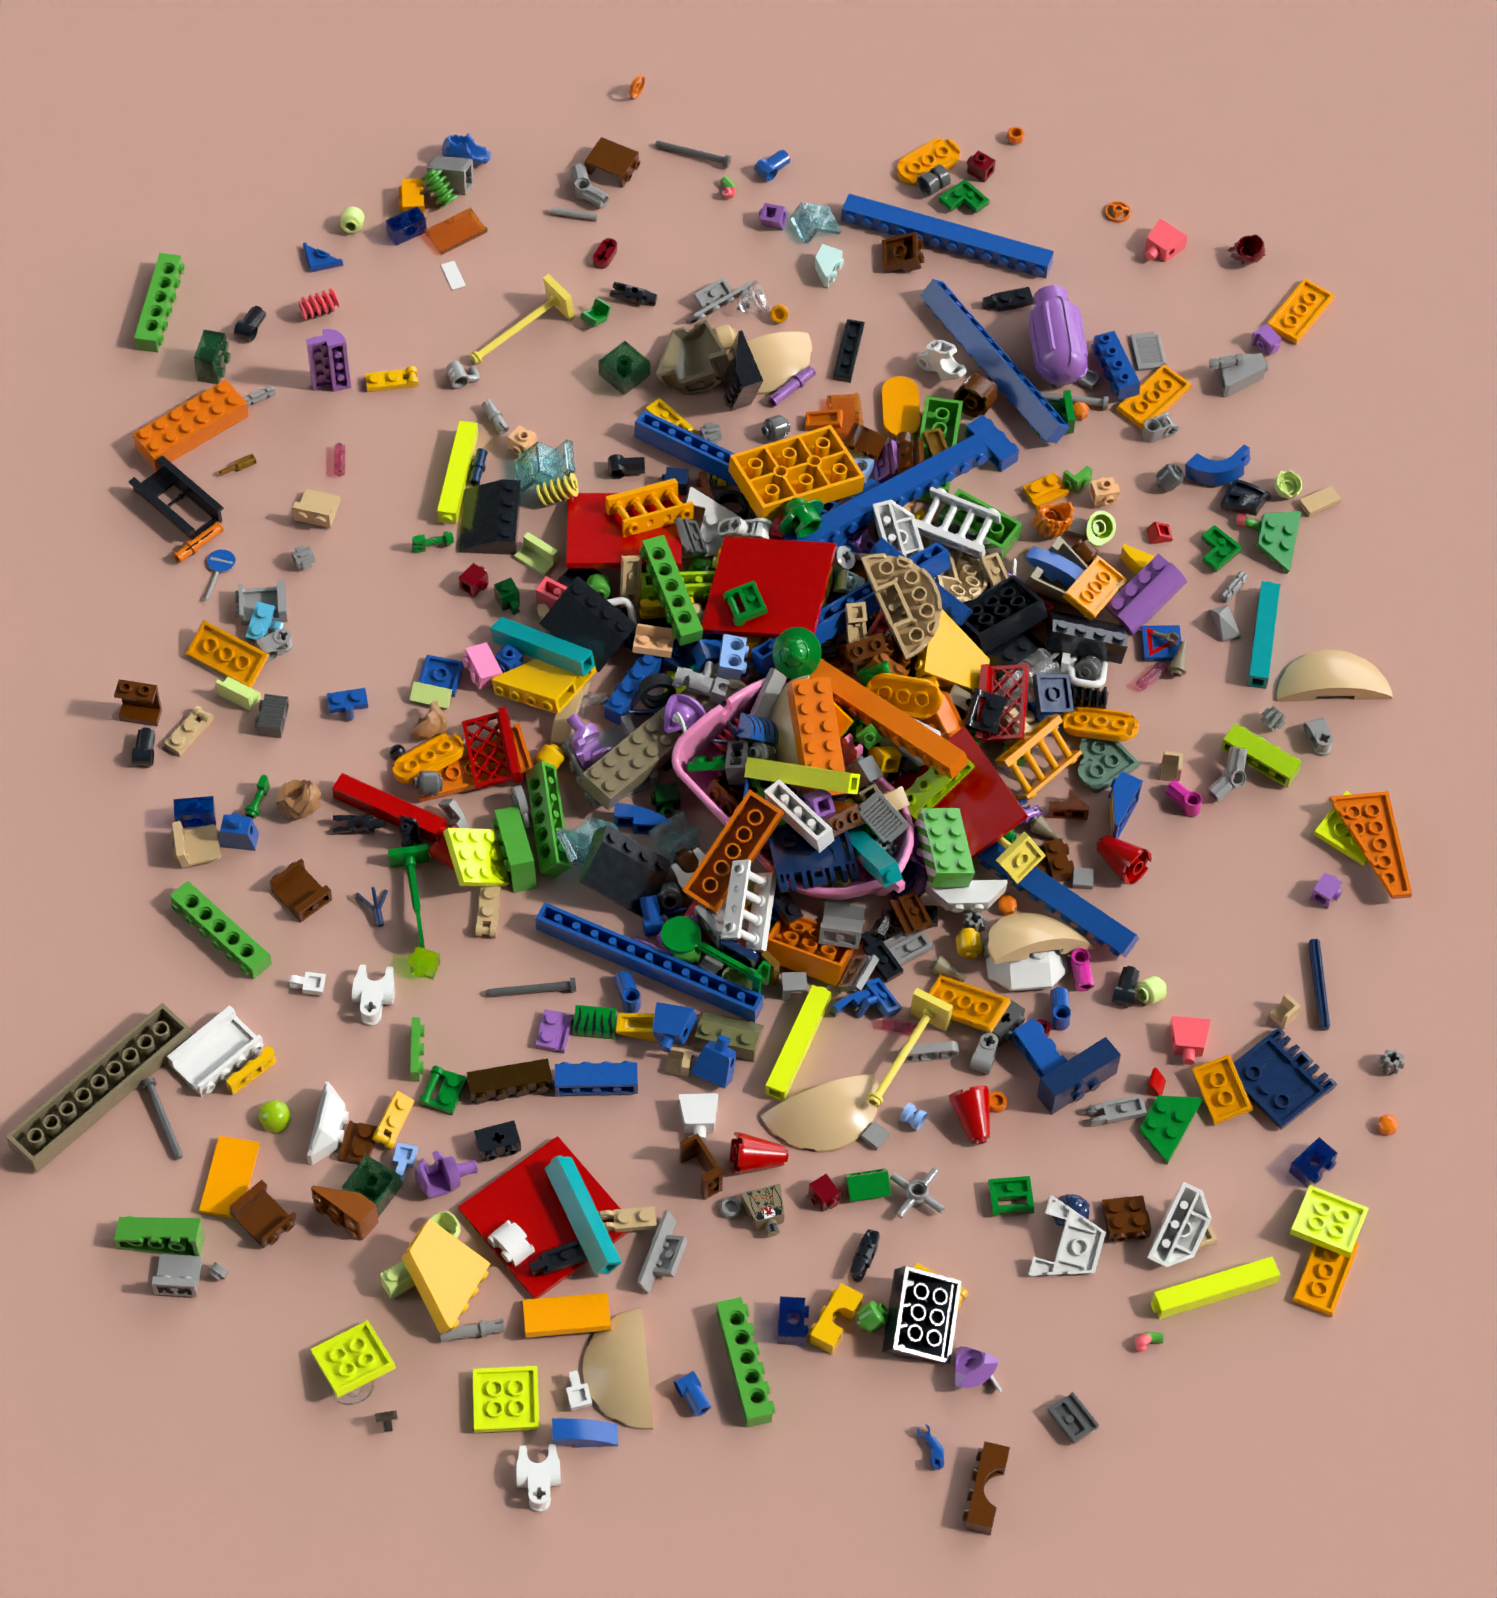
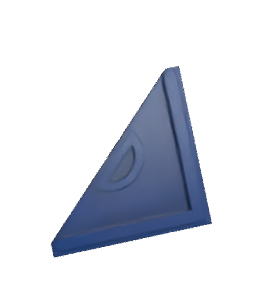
M303 243L310 272L343 266L342 259H336L323 250L312 248L307 243Z

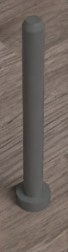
M662 141L655 142L657 148L722 163L723 167L728 168L731 162V155L723 157Z
M570 978V981L491 988L486 990L489 997L571 989V992H576L575 978Z
M147 1078L141 1082L144 1090L148 1091L173 1155L179 1160L183 1154L155 1089L157 1083L155 1078Z

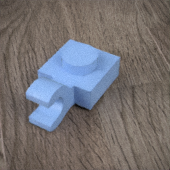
M397 1143L392 1160L393 1165H397L395 1171L396 1181L404 1182L407 1167H414L418 1146Z

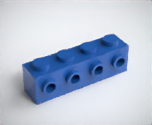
M1115 331L1094 336V344L1091 345L1094 355H1097L1100 368L1103 367L1105 378L1111 383L1112 393L1116 394L1118 400L1140 395V381Z
M647 654L637 656L634 666L631 670L628 669L626 671L623 681L615 686L612 696L607 697L603 704L605 719L621 725V716L627 715L628 710H634L641 700L638 689L640 682L649 675L661 673L662 658Z
M604 1061L601 1063L582 1062L580 1064L562 1062L555 1064V1096L638 1094L637 1062L623 1061L621 1063Z

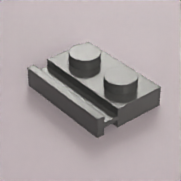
M681 517L676 518L674 522L684 552H690V554L699 557L707 555L708 552L697 521L687 518L682 519Z
M1071 1392L1070 1395L1062 1398L1047 1410L1073 1445L1099 1427V1424L1074 1392Z

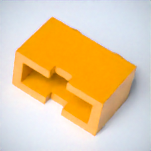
M420 178L401 179L402 187H398L399 197H402V200H399V211H403V218H425L423 180Z

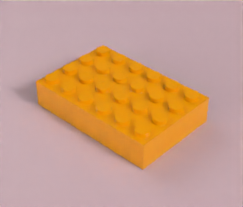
M832 425L730 455L728 469L756 516L768 520L785 516L783 507L792 498H803L807 501L821 500L825 504L863 492L865 480L864 474Z

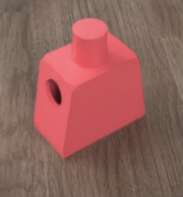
M1159 219L1146 239L1145 249L1147 251L1145 256L1151 261L1156 257L1162 261H1167L1186 248L1188 236L1164 220Z
M1171 1017L1169 1028L1173 1053L1175 1055H1183L1182 1062L1184 1064L1192 1065L1195 1063V1056L1201 1057L1203 1055L1211 1019Z

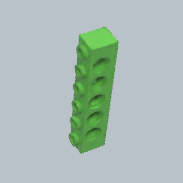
M159 253L134 337L137 350L158 352L159 346L163 345V333L168 328L167 319L172 315V302L175 303L176 289L180 287L181 283L180 275L185 270V264L182 263L181 255Z
M661 535L642 540V547L639 549L642 560L645 559L646 571L649 576H652V585L655 592L658 591L659 603L661 607L665 608V617L667 622L672 625L674 639L678 640L680 646L702 640L703 628L665 536Z
M540 761L526 771L540 873L556 878L570 869L571 863L556 766Z
M189 881L185 882L170 895L171 908L177 914L181 913L190 926L194 925L202 937L209 938L212 941V945L218 951L222 950L231 963L235 962L239 965V969L244 975L247 976L249 974L255 979L272 964L270 954Z
M741 1297L716 1302V1312L746 1426L748 1428L772 1422V1414H775V1407L773 1401L768 1399L767 1394H770L768 1381L764 1382L762 1375L765 1374L763 1362H759L757 1358L760 1352L758 1343H753L754 1328L752 1323H748L747 1316H749L748 1306L743 1304ZM733 1320H738L741 1322V1324L733 1325L731 1322ZM742 1339L745 1340L746 1343L740 1345L736 1343V1341ZM749 1359L751 1363L744 1364L741 1360ZM749 1378H753L756 1380V1382L750 1384L746 1380ZM759 1398L762 1401L760 1403H753L751 1400Z

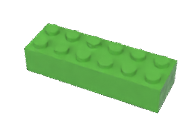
M926 396L919 436L924 443V461L931 457L922 436L923 431L941 428L948 448L957 444L963 401ZM951 481L938 488H942L949 493ZM930 492L916 500L932 502L933 498H931Z

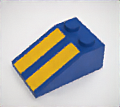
M1123 771L1120 772L1118 778H1113L1110 785L1112 789L1108 795V798H1111L1109 804L1110 836L1117 839L1139 801L1143 780Z

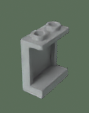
M277 580V587L243 589L242 583L238 584L239 591H235L236 602H239V606L236 607V617L240 618L241 625L250 624L257 601L276 607L272 621L288 622L284 580Z

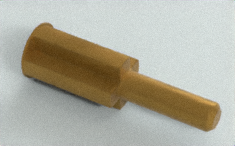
M251 453L235 460V464L219 470V473L224 475L235 469L239 471L257 464L256 458Z

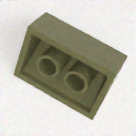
M705 1011L697 1027L694 1048L702 1050L708 1042H717L718 1036L723 1035L730 1039L728 1048L736 1051V1058L754 1062L764 1025Z

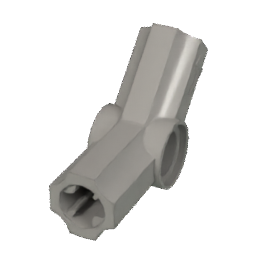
M575 164L571 168V175L576 199L579 201H589L600 208H604L609 199V194L591 185L586 166Z
M1230 747L1227 767L1223 770L1222 776L1207 788V793L1215 802L1219 803L1233 789L1245 784L1247 778L1244 768L1248 749Z

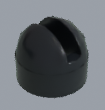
M395 744L390 749V757L394 761L406 753L405 748L400 744Z

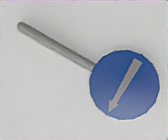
M216 550L208 556L207 564L212 571H215V574L206 593V601L209 599L218 574L228 572L235 566L236 558L228 550Z

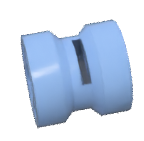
M909 1102L903 1109L899 1120L903 1123L911 1124V1127L918 1131L928 1113L923 1110H917L915 1105Z

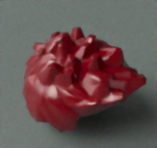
M1254 234L1243 236L1228 251L1232 253L1230 257L1234 260L1250 265L1257 263L1265 256V245L1262 238Z

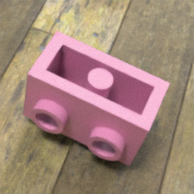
M487 642L465 648L462 661L465 668H468L470 671L472 682L476 683L478 689L492 686V678L502 674V671Z

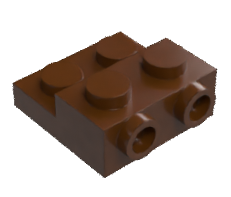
M916 232L882 240L884 272L903 269L905 273L921 269V263L925 262L924 255L921 252V249H924V243Z
M724 773L712 780L705 792L712 801H716L722 806L724 813L733 815L734 810L743 800L745 785H728L727 776ZM749 781L748 791L750 789L754 793H757V788H753L751 782Z
M1062 838L1044 841L1042 846L1038 847L1046 856L1035 867L1058 882L1071 880L1074 864L1067 857L1069 855L1068 844H1064Z
M1143 1195L1102 1200L1101 1204L1108 1241L1123 1242L1127 1239L1143 1240L1150 1237L1152 1229Z

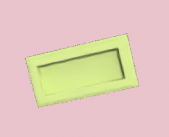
M414 681L410 700L429 705L437 700L439 707L448 709L452 690Z

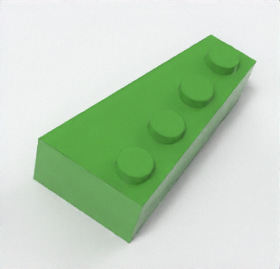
M518 806L494 810L495 819H492L494 831L498 830L496 837L498 844L502 845L500 846L502 858H505L504 865L506 872H509L513 892L536 889L534 859Z
M126 1216L119 1217L114 1242L116 1249L156 1254L201 1256L205 1235L200 1218Z

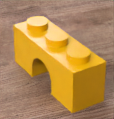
M842 1283L838 1289H833L829 1296L831 1301L828 1306L824 1305L822 1307L818 1323L814 1322L808 1333L810 1334L811 1344L830 1354H833L843 1336V1329L835 1325L833 1320L838 1316H845L853 1320L863 1303V1294Z

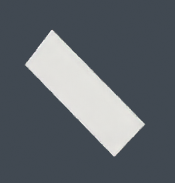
M455 261L441 264L452 290L466 286Z

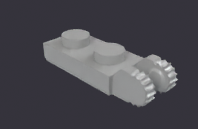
M1142 1095L1102 1102V1104L1086 1108L1087 1115H1096L1101 1112L1104 1114L1089 1121L1093 1127L1147 1115Z

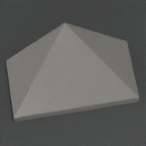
M1228 605L1210 609L1222 642L1241 638Z

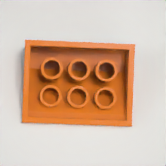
M802 917L800 920L786 926L781 918H779L768 935L766 950L780 963V966L792 971L806 972L807 977L816 978L824 981L826 984L837 986L853 954L854 948L819 944L820 922Z

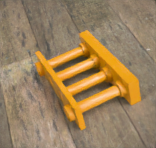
M675 478L606 496L607 514L609 516L619 514L622 518L623 537L675 524L674 520L678 517L693 519L694 503L691 501L682 504L678 498V482ZM671 500L674 506L665 508L661 502ZM653 504L657 511L648 513L644 506ZM636 509L640 515L630 518L626 511Z
M1060 715L1047 716L1024 736V740L1017 741L995 760L998 767L1010 768L1023 790L1016 796L1018 799L1030 800L1037 795V791L1067 766L1074 764L1082 754L1081 750H1069L1058 732V725L1063 722ZM1050 733L1064 755L1057 762L1044 742V737ZM1034 745L1039 747L1050 765V768L1042 773L1030 753ZM1022 756L1037 778L1030 785L1016 764L1017 760Z

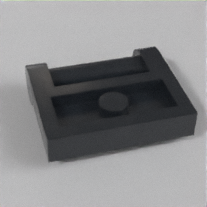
M973 688L971 693L973 695L962 725L966 728L996 736L1007 698L985 692L979 688ZM981 698L985 699V704L980 721L977 723L973 720Z

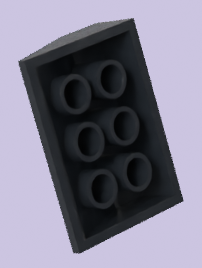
M742 330L738 331L728 353L724 402L727 407H730L731 411L751 405L763 382L761 373Z
M501 479L465 489L459 553L516 554L521 504V480Z
M1013 575L985 590L979 597L965 601L964 604L973 612L960 627L979 649L986 653L1048 619L1044 600Z
M578 576L539 623L554 637L591 650L598 673L635 631L637 624Z
M1048 610L1047 649L1084 657L1088 655L1095 656L1099 660L1122 664L1128 648V634L1123 625L1096 619L1091 621L1086 617Z
M605 825L593 833L579 883L643 918L639 898L658 895L660 888L667 878L671 861L613 827Z
M909 1266L894 1269L882 1352L903 1358L950 1364L962 1281Z

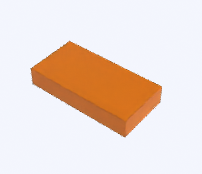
M842 409L806 412L804 428L806 431L816 430L832 425L834 429L842 428L843 411Z

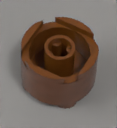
M972 373L954 394V400L963 401L962 412L964 414L977 418L980 415H985L996 401L997 385L978 373Z
M854 422L844 445L846 448L877 461L887 436Z

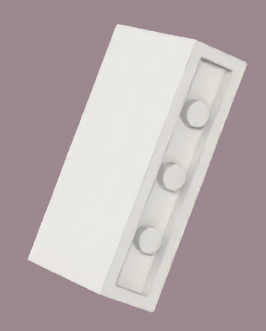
M229 1005L171 1052L167 1059L169 1066L202 1097L206 1093L212 1092L219 1082L228 1079L235 1069L242 1067L252 1055L258 1054L264 1044L260 1035L256 1036L236 1016L235 1010Z

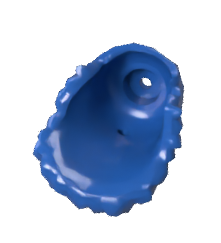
M469 133L466 136L449 135L442 144V154L444 157L473 160V166H479L482 163L486 164L490 161V151L486 147L477 145Z

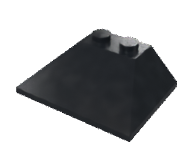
M1026 630L984 654L990 659V666L1021 664L1029 657L1034 660L1036 649L1040 648L1044 651L1047 647L1029 630ZM1004 671L996 672V680L1000 682L1006 673Z

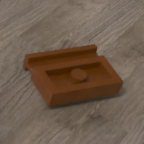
M920 437L915 442L910 441L897 448L898 475L924 461V443Z
M917 891L889 901V905L905 937L908 934H915L932 928L933 923Z
M350 1120L338 1154V1160H345L348 1163L367 1167L375 1145L372 1137L377 1126L360 1122L354 1123Z

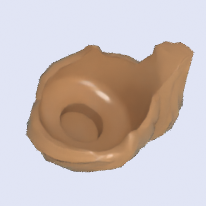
M437 700L429 705V712L426 713L424 718L420 717L418 724L412 728L411 736L413 738L429 739L435 735L446 733L447 718L438 706Z

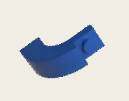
M1243 445L1231 457L1220 461L1210 460L1196 453L1185 464L1186 477L1204 485L1231 483L1244 475V466L1251 459L1250 447Z

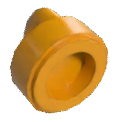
M782 304L775 305L770 311V317L776 323L784 322L789 315L787 307Z

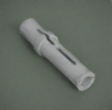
M503 1318L487 1322L481 1320L480 1323L456 1326L453 1331L449 1330L444 1335L440 1333L441 1342L475 1336L486 1337L489 1334L505 1332Z

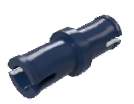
M478 448L474 462L471 463V474L468 483L472 486L480 485L482 473L486 469L485 461L488 451Z

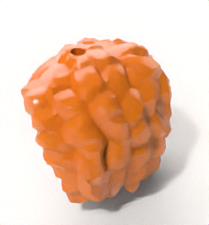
M1071 502L1039 506L1031 523L1037 532L1045 538L1060 537L1070 528L1075 508Z

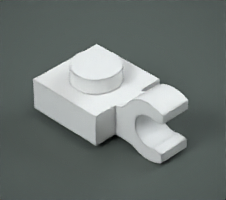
M305 972V977L290 975L289 988H302V993L323 996L326 974Z
M577 1370L569 1372L572 1387L566 1388L571 1411L592 1406L588 1384L580 1383Z

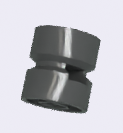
M938 164L929 171L919 175L917 183L924 195L931 196L938 192L939 188L943 189L951 183V179L946 168Z

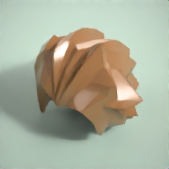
M303 779L301 781L291 780L288 783L285 782L276 798V809L284 811L288 819H291L292 816L295 819L306 818L321 806L319 799L322 793L310 780L306 781Z

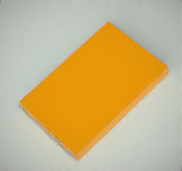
M1230 1054L1191 1069L1214 1125L1253 1111Z

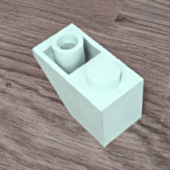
M822 244L815 257V270L824 287L828 288L830 283L835 281L837 270L842 268L844 259H842L841 250Z
M849 570L837 572L833 592L850 593L865 584V579Z

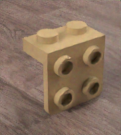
M306 489L301 502H294V520L331 528L341 498L338 495Z
M180 821L172 823L173 830L170 831L172 842H175V847L172 848L175 860H179L182 868L216 861L221 858L216 825L212 824L184 830Z

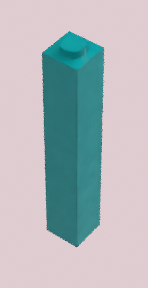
M1262 581L1259 590L1247 686L1264 689L1267 688L1281 585L1271 581Z
M501 617L490 627L493 643L504 647L509 644L513 648H518L522 654L582 677L595 666L591 650L507 618Z
M859 826L848 830L856 861L881 885L887 887L903 880L897 861Z
M556 1156L544 1169L594 1274H610L622 1261L572 1157Z

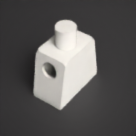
M718 1093L679 1094V1109L684 1131L686 1133H694V1135L698 1133L703 1142L706 1140V1132H714Z

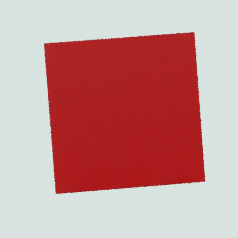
M578 493L577 497L571 496L568 499L566 568H621V556L640 555L639 549L642 547V540L664 535L678 569H682L681 540L675 524L623 537L622 518L620 515L614 514L609 516L606 512V496L617 493ZM678 493V498H679L680 501H681V493ZM671 500L661 502L665 508L674 506ZM653 504L644 506L648 513L657 511ZM636 509L626 511L630 518L640 515ZM645 559L642 560V569H646Z
M725 537L701 624L703 633L777 638L784 630L792 627H803L815 635L837 548L836 543ZM755 581L768 613L746 621L742 626H736L733 621L734 616L728 603L725 602L723 594L728 590ZM740 596L736 597L735 601L740 613L746 612Z
M963 727L948 738L947 741L964 751L966 757L976 767L933 808L960 809L971 858L974 859L1029 816L971 734ZM919 766L920 771L917 775L903 773L890 784L894 788L903 786L905 791L915 783L919 776L924 775L929 770V766ZM911 816L912 823L914 824L916 822V819L913 816Z
M558 1136L458 1206L460 1213L533 1299H538L589 1262L586 1261L548 1275L542 1273L532 1276L530 1273L529 1263L538 1261L537 1257L541 1256L543 1252L578 1240L544 1169L551 1163L550 1161L556 1156L572 1157L597 1211L621 1209ZM614 1219L602 1220V1222H604V1223H606V1222H612V1223H614ZM508 1220L511 1224L515 1222L527 1235L525 1240L530 1245H533L535 1250L516 1267L511 1261L509 1263L505 1261L501 1255V1248L492 1247L487 1240L492 1232ZM611 1231L608 1234L614 1244L630 1231L616 1233Z

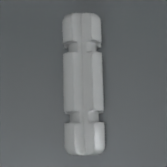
M1243 353L1235 354V356L1219 357L1218 360L1217 358L1209 360L1211 370L1218 369V367L1224 368L1245 363Z
M269 385L264 390H257L250 393L249 396H243L242 398L247 402V406H250L251 403L255 404L267 399V396H274L276 392L274 387Z
M1240 571L1236 575V578L1221 593V600L1225 602L1230 601L1231 596H1234L1242 586L1241 584H1244L1248 576L1246 573Z

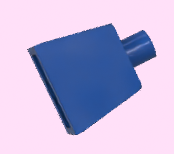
M237 813L223 815L218 841L219 846L255 851L259 832L252 818L240 816Z
M660 1002L656 1003L653 1034L655 1039L660 1042L659 1049L661 1051L670 1052L673 1044H685L697 1020L694 1008Z
M720 1035L717 1042H708L702 1049L690 1073L725 1089L733 1080L737 1055L736 1051L728 1048L730 1039Z

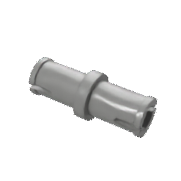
M491 399L487 400L488 405L484 401L482 408H484L489 416L488 420L490 423L494 424L500 435L504 434L503 429L507 433L509 426H507L502 418L503 414L501 411L497 410Z

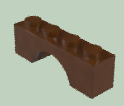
M985 1441L983 1449H978L976 1461H980L979 1468H974L971 1480L976 1482L974 1489H969L967 1501H971L969 1509L965 1508L962 1520L966 1522V1530L991 1535L997 1507L986 1498L984 1486L990 1479L1004 1475L1010 1447Z

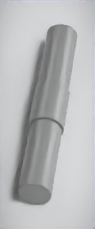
M556 207L551 208V214L594 221H597L598 218L596 213Z

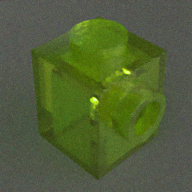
M416 947L414 953H411L408 959L410 972L416 977H426L434 980L440 965V953Z

